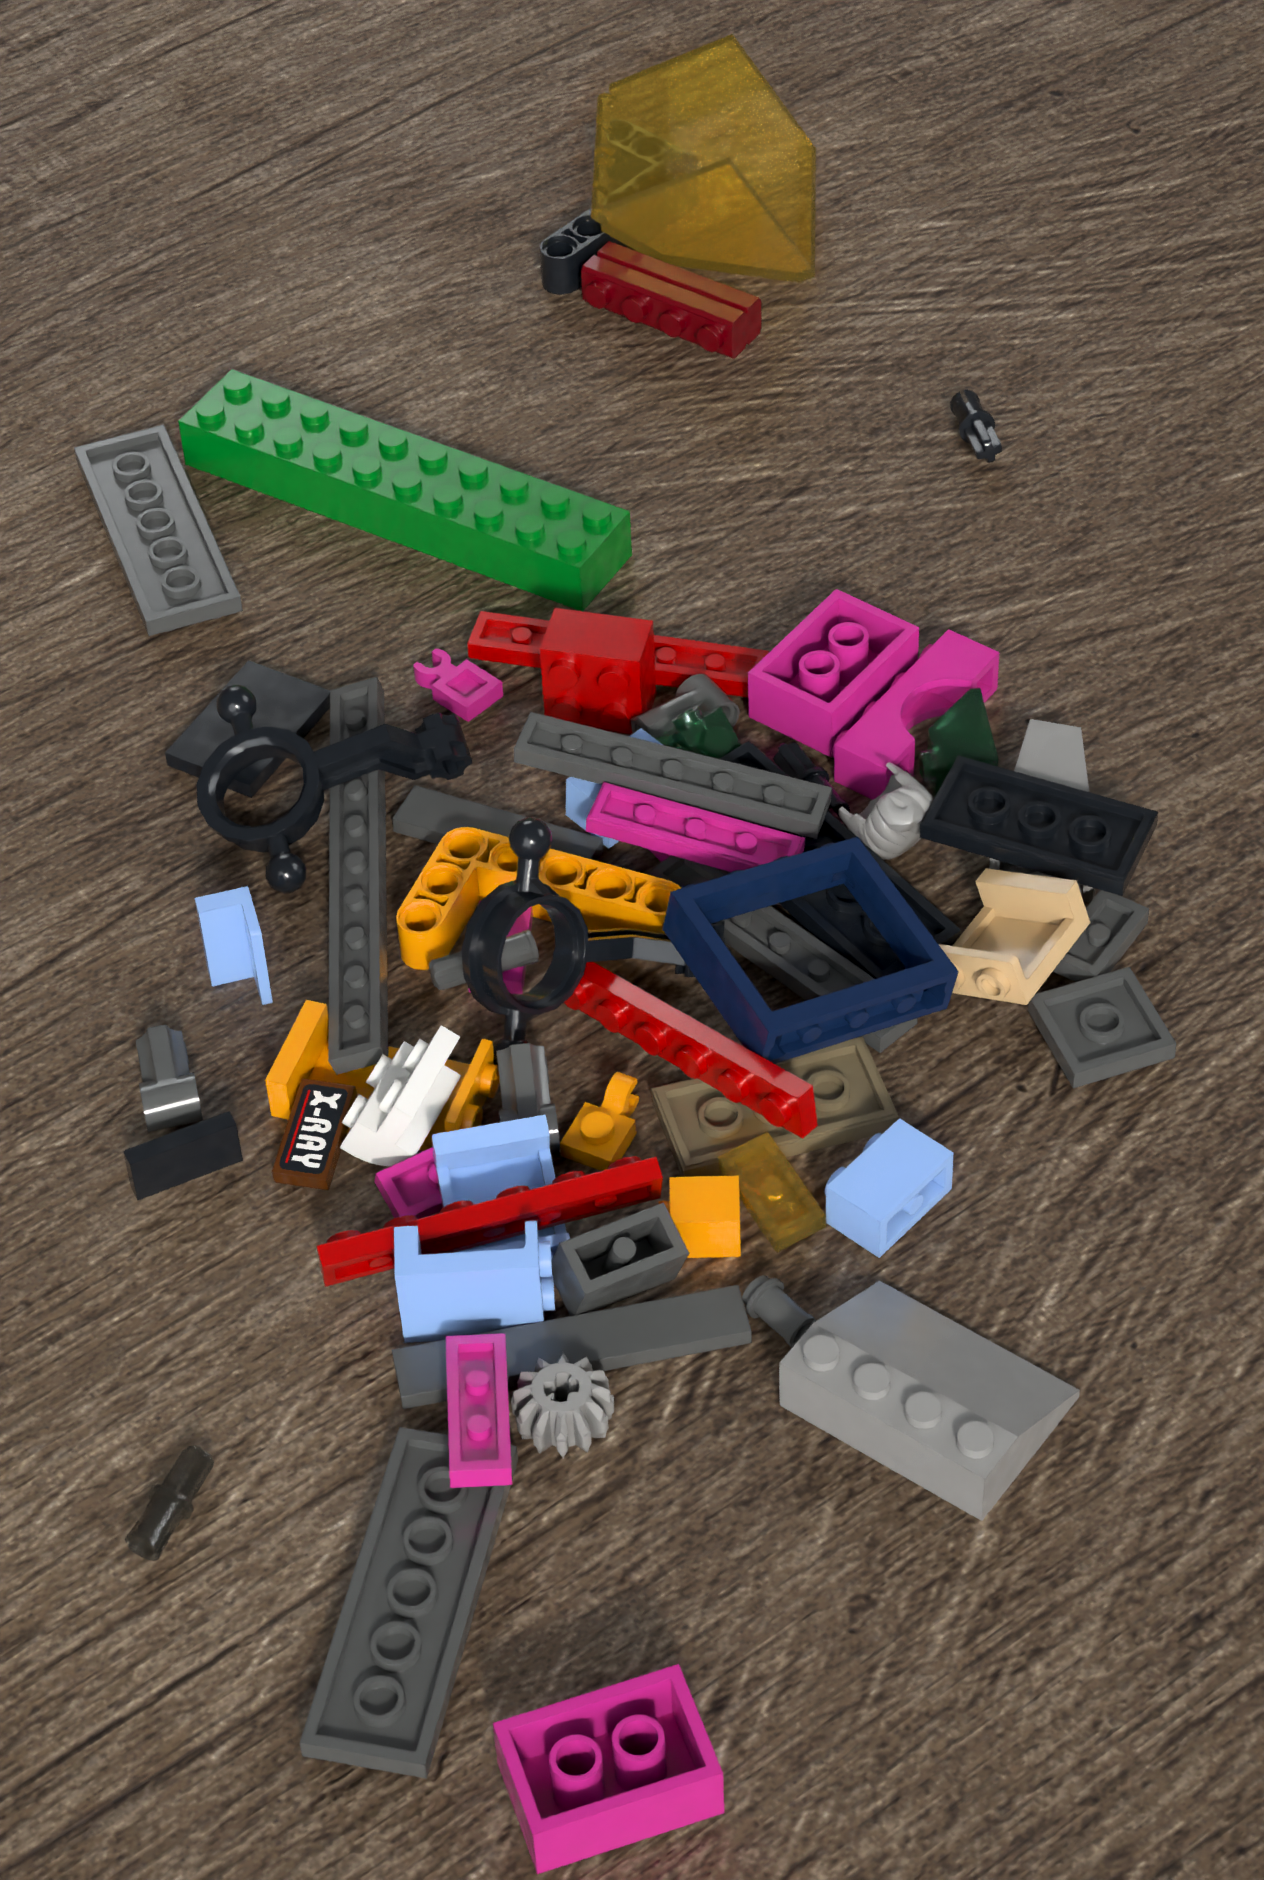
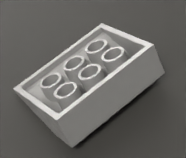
M881 1281L876 1282L815 1321L779 1362V1401L781 1407L983 1521L1077 1401L1080 1390Z

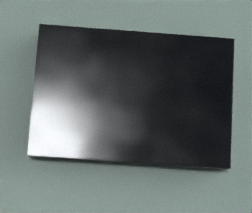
M249 660L222 689L224 690L228 686L239 684L253 692L256 698V712L251 719L254 728L272 726L289 729L303 739L330 709V690ZM221 691L165 752L167 766L199 778L204 762L222 742L235 735L232 724L224 721L217 712V698ZM273 757L258 760L243 769L229 784L227 789L252 798L286 758Z

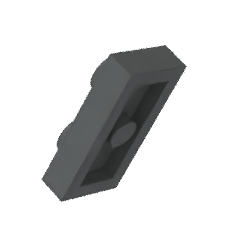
M1100 890L1086 907L1090 924L1053 972L1075 982L1109 973L1148 924L1149 908L1120 895Z

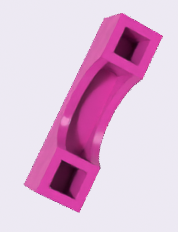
M949 629L934 644L927 645L906 673L901 672L898 674L891 688L878 701H872L866 707L862 717L849 730H844L838 735L832 748L834 781L873 800L884 792L891 775H894L886 766L888 762L895 764L914 777L915 739L908 731L916 724L933 717L961 716L970 718L998 688L999 652Z

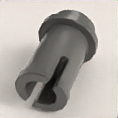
M766 1275L759 1276L748 1285L743 1293L742 1299L747 1305L746 1312L752 1318L760 1317L784 1338L785 1342L792 1348L817 1320L811 1314L806 1313L783 1291L784 1284L778 1278L770 1279Z

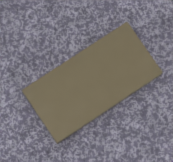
M863 1036L776 1063L777 1066L813 1085L818 1126L803 1139L783 1127H776L770 1124L764 1116L745 1105L730 1101L722 1092L699 1079L691 1078L651 1088L653 1106L681 1177L715 1176L870 1137L877 1133H884L899 1119V1116Z

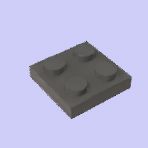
M1130 967L1035 994L1028 1003V1012L1072 1088L1175 1058L1177 1043Z

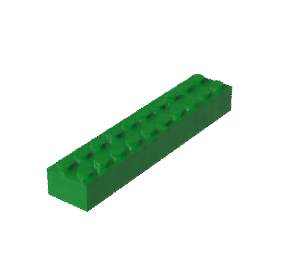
M233 369L178 420L185 465L578 611H584L632 556L630 511Z

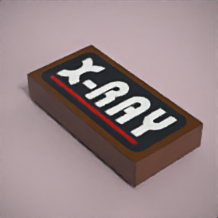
M305 1078L301 1079L272 1169L275 1183L329 1191L342 1150L339 1147L344 1141L348 1126L344 1125L342 1121L358 1096L355 1086Z

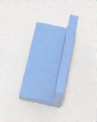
M248 886L195 898L211 985L217 986L254 977L262 1005L273 1003L262 933Z

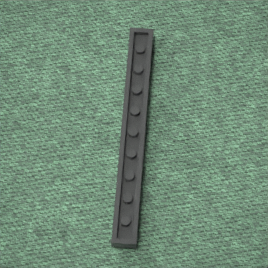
M377 677L330 690V745L385 724L384 689ZM379 769L330 788L328 1061L336 1075L375 1065L382 1054L388 1057L385 771Z

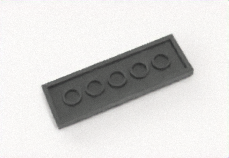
M164 425L74 447L77 464L148 636L173 631L181 627L243 611L240 594Z
M402 1427L398 1429L302 1733L300 1748L303 1757L426 1779L428 1777L511 1485L450 1488L448 1435ZM510 1445L513 1480L518 1463L517 1446Z

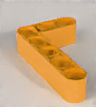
M472 827L455 828L442 837L396 915L400 954L402 961L407 966L417 970H428L429 963L432 960L448 956L478 906L479 901H482L499 885L516 880L518 857L511 850L508 837ZM551 848L540 859L539 879L541 882L547 884L559 896L566 898L580 910L588 930L626 927L665 933L662 928L670 892L680 889L681 887L670 880ZM540 904L532 906L533 917L552 922L547 910Z

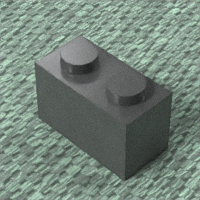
M663 1202L559 1243L552 1258V1275L554 1284L570 1316L597 1311L674 1280L688 1257L689 1251Z

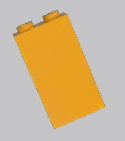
M311 1000L305 1001L265 1079L271 1116L289 1120L302 1078L353 1085L356 1087L357 1094L369 1099L374 1087L365 1082L375 1065L336 1075L328 1061L329 1017L327 1004ZM481 1040L471 1064L447 1059L444 1065L460 1074L461 1077L419 1150L425 1151L433 1147L432 1134L481 1126L482 1107L486 1098H493L500 1084L498 1065L494 1064L493 1041ZM388 1046V1057L393 1059L399 1048Z

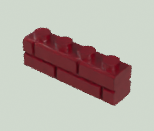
M608 241L598 251L597 256L593 255L582 266V299L595 308H605L610 312L626 317L631 322L642 323L660 330L670 337H679L699 345L709 352H717L735 359L745 349L746 344L749 345L760 334L762 329L761 299L759 297Z

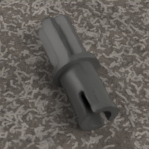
M529 929L506 937L501 958L502 972L539 962L537 945ZM462 951L434 959L429 963L431 980L439 990H445L466 983L463 977Z

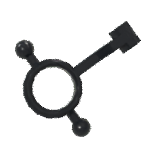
M237 684L226 687L217 698V712L224 721L232 724L235 735L222 742L204 762L196 784L197 805L211 830L227 841L233 842L245 850L262 853L269 852L271 859L266 866V880L271 888L287 894L301 888L306 880V865L301 858L291 853L289 845L303 838L318 820L324 803V790L378 769L411 780H417L427 775H430L432 779L446 778L451 780L463 775L465 768L473 763L459 718L455 714H431L423 718L422 725L415 729V733L383 724L313 751L305 739L289 729L272 726L254 728L251 719L256 712V698L247 687ZM273 757L291 759L303 768L304 784L299 799L284 816L270 824L255 827L236 824L225 816L224 796L227 788L243 769L258 760Z
M526 817L517 821L508 837L510 848L518 857L516 880L499 885L480 902L467 925L462 946L463 977L473 998L490 1012L505 1015L504 1036L495 1044L493 1049L495 1065H498V1050L508 1048L510 1045L529 1043L525 1040L528 1021L557 1009L574 993L584 975L587 962L631 958L676 964L675 974H685L684 977H695L672 942L663 932L626 927L588 930L580 910L539 879L540 859L549 852L553 842L550 828L545 822L534 817ZM540 904L547 910L554 925L555 948L552 961L544 977L529 992L513 996L508 992L502 974L501 958L506 937L521 914L529 907ZM721 920L711 923L725 944V938L723 937L725 921Z

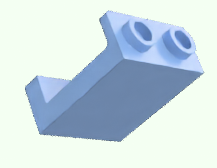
M546 1114L432 1134L433 1157L443 1207L463 1200L472 1201L474 1204L493 1200L505 1189L515 1186H528L531 1190L550 1185L556 1178L550 1153V1134ZM565 1223L538 1230L539 1242L550 1241L551 1259L559 1243L570 1239ZM523 1234L459 1252L520 1249L526 1245V1236Z
M537 1220L525 1221L526 1245L520 1249L425 1255L421 1253L418 1226L394 1227L395 1282L404 1343L446 1340V1336L473 1335L544 1321V1311L555 1310V1293L552 1275L550 1241L539 1242Z

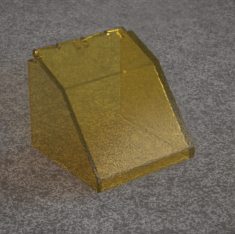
M733 34L610 83L609 91L611 94L601 93L598 95L591 218L601 224L602 232L642 254L674 266L798 283L815 277L816 148Z

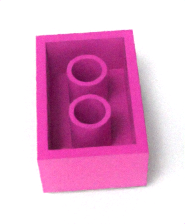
M835 589L748 672L749 717L832 758V748L838 735L844 730H849L862 717L866 707L872 701H878L891 688L897 675L901 672L906 673L918 660L919 627Z
M679 1664L493 1723L497 1763L537 1874L724 1813L723 1771Z

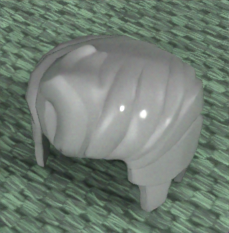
M890 762L886 766L894 775H891L884 792L871 800L864 811L853 815L843 807L839 809V817L847 828L883 861L902 855L921 839L920 824L934 800L927 789L907 771H903Z

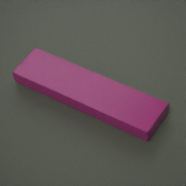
M603 782L586 819V832L729 872L746 870L773 862L780 857H790L803 853L805 845L804 837Z

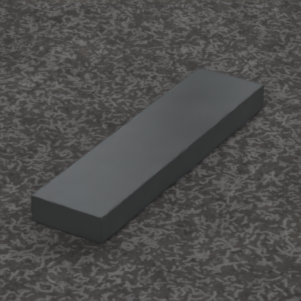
M414 785L394 815L392 822L393 830L396 833L439 844L447 832L460 827H472L509 837L511 829L517 821L526 817ZM545 822L552 834L553 842L550 847L551 849L596 861L599 860L604 851L603 838Z

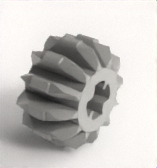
M564 1352L560 1355L557 1363L549 1364L538 1357L535 1372H520V1378L517 1381L518 1390L513 1391L514 1396L511 1398L512 1413L516 1416L517 1430L521 1434L522 1439H533V1444L539 1453L552 1445L557 1447V1451L562 1458L566 1455L569 1447L574 1445L588 1453L589 1447L592 1444L591 1437H606V1432L609 1429L608 1420L612 1418V1413H614L615 1409L614 1396L611 1395L609 1390V1380L605 1376L604 1370L592 1371V1364H590L587 1356L575 1364L569 1363Z

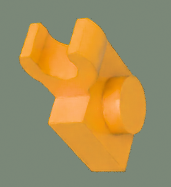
M616 1072L607 1086L601 1107L587 1102L584 1103L560 1142L562 1157L600 1171L607 1170L611 1163L622 1159L637 1134L636 1121L629 1118L639 1102V1096L631 1094L637 1084V1078Z

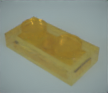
M768 1132L718 1157L719 1169L724 1176H739V1199L776 1253L826 1228L825 1213Z

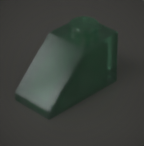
M980 688L969 689L928 729L927 750L919 751V768L922 782H931L934 798L957 756L998 767V755Z

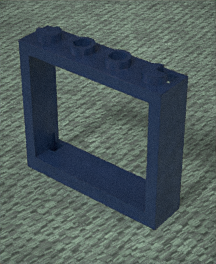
M858 837L837 843H827L814 850L790 857H780L770 863L746 870H736L719 878L698 884H689L678 890L671 891L662 928L740 1043L745 1048L774 1064L947 1009L959 973ZM845 884L906 969L771 1011L711 923Z

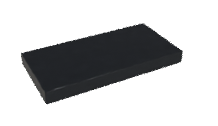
M957 756L920 824V838L1054 877L1077 880L1078 884L1123 896L1157 826L1158 811Z

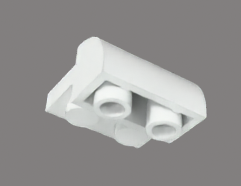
M441 1025L429 1044L420 1038L415 1046L404 1041L393 1059L382 1054L365 1082L374 1087L369 1099L359 1094L342 1121L344 1125L351 1129L339 1148L363 1161L381 1166H393L416 1155L461 1077L460 1074L444 1065L460 1036Z

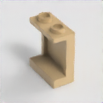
M986 868L975 881L984 907L953 946L939 944L959 971L952 993L1027 1005L1090 924V920L1077 880Z

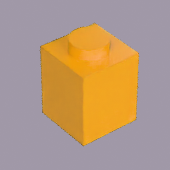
M739 1176L669 1177L670 1200L658 1201V1204L664 1202L689 1251L687 1258L741 1257Z

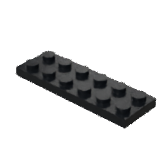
M750 741L719 758L788 776ZM828 811L817 839L779 830L804 837L805 845L803 852L820 848L827 843H837L856 837ZM864 844L936 942L953 946L961 935V929ZM845 884L779 903L817 939L874 979L906 969Z

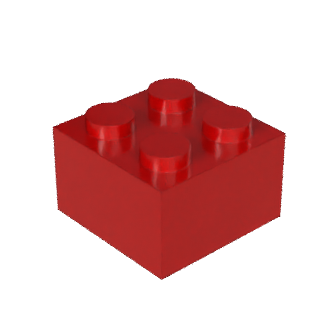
M554 608L540 646L544 715L605 731L633 734L631 719L651 710L656 697L653 620Z

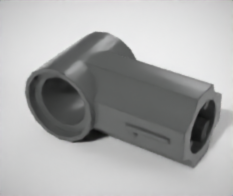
M696 674L686 679L679 686L673 699L632 718V733L642 728L661 744L669 747H675L700 734L707 739L715 740L730 732L739 719L740 711L736 703L706 674Z
M167 1025L147 1028L146 1033L136 1039V1046L143 1082L139 1083L148 1132L203 1121L194 1072H189V1059L182 1031H175Z
M524 1043L510 1045L508 1048L498 1050L497 1062L503 1109H499L500 1122L546 1114L550 1134V1153L560 1154L555 1103H550L549 1075L544 1046Z

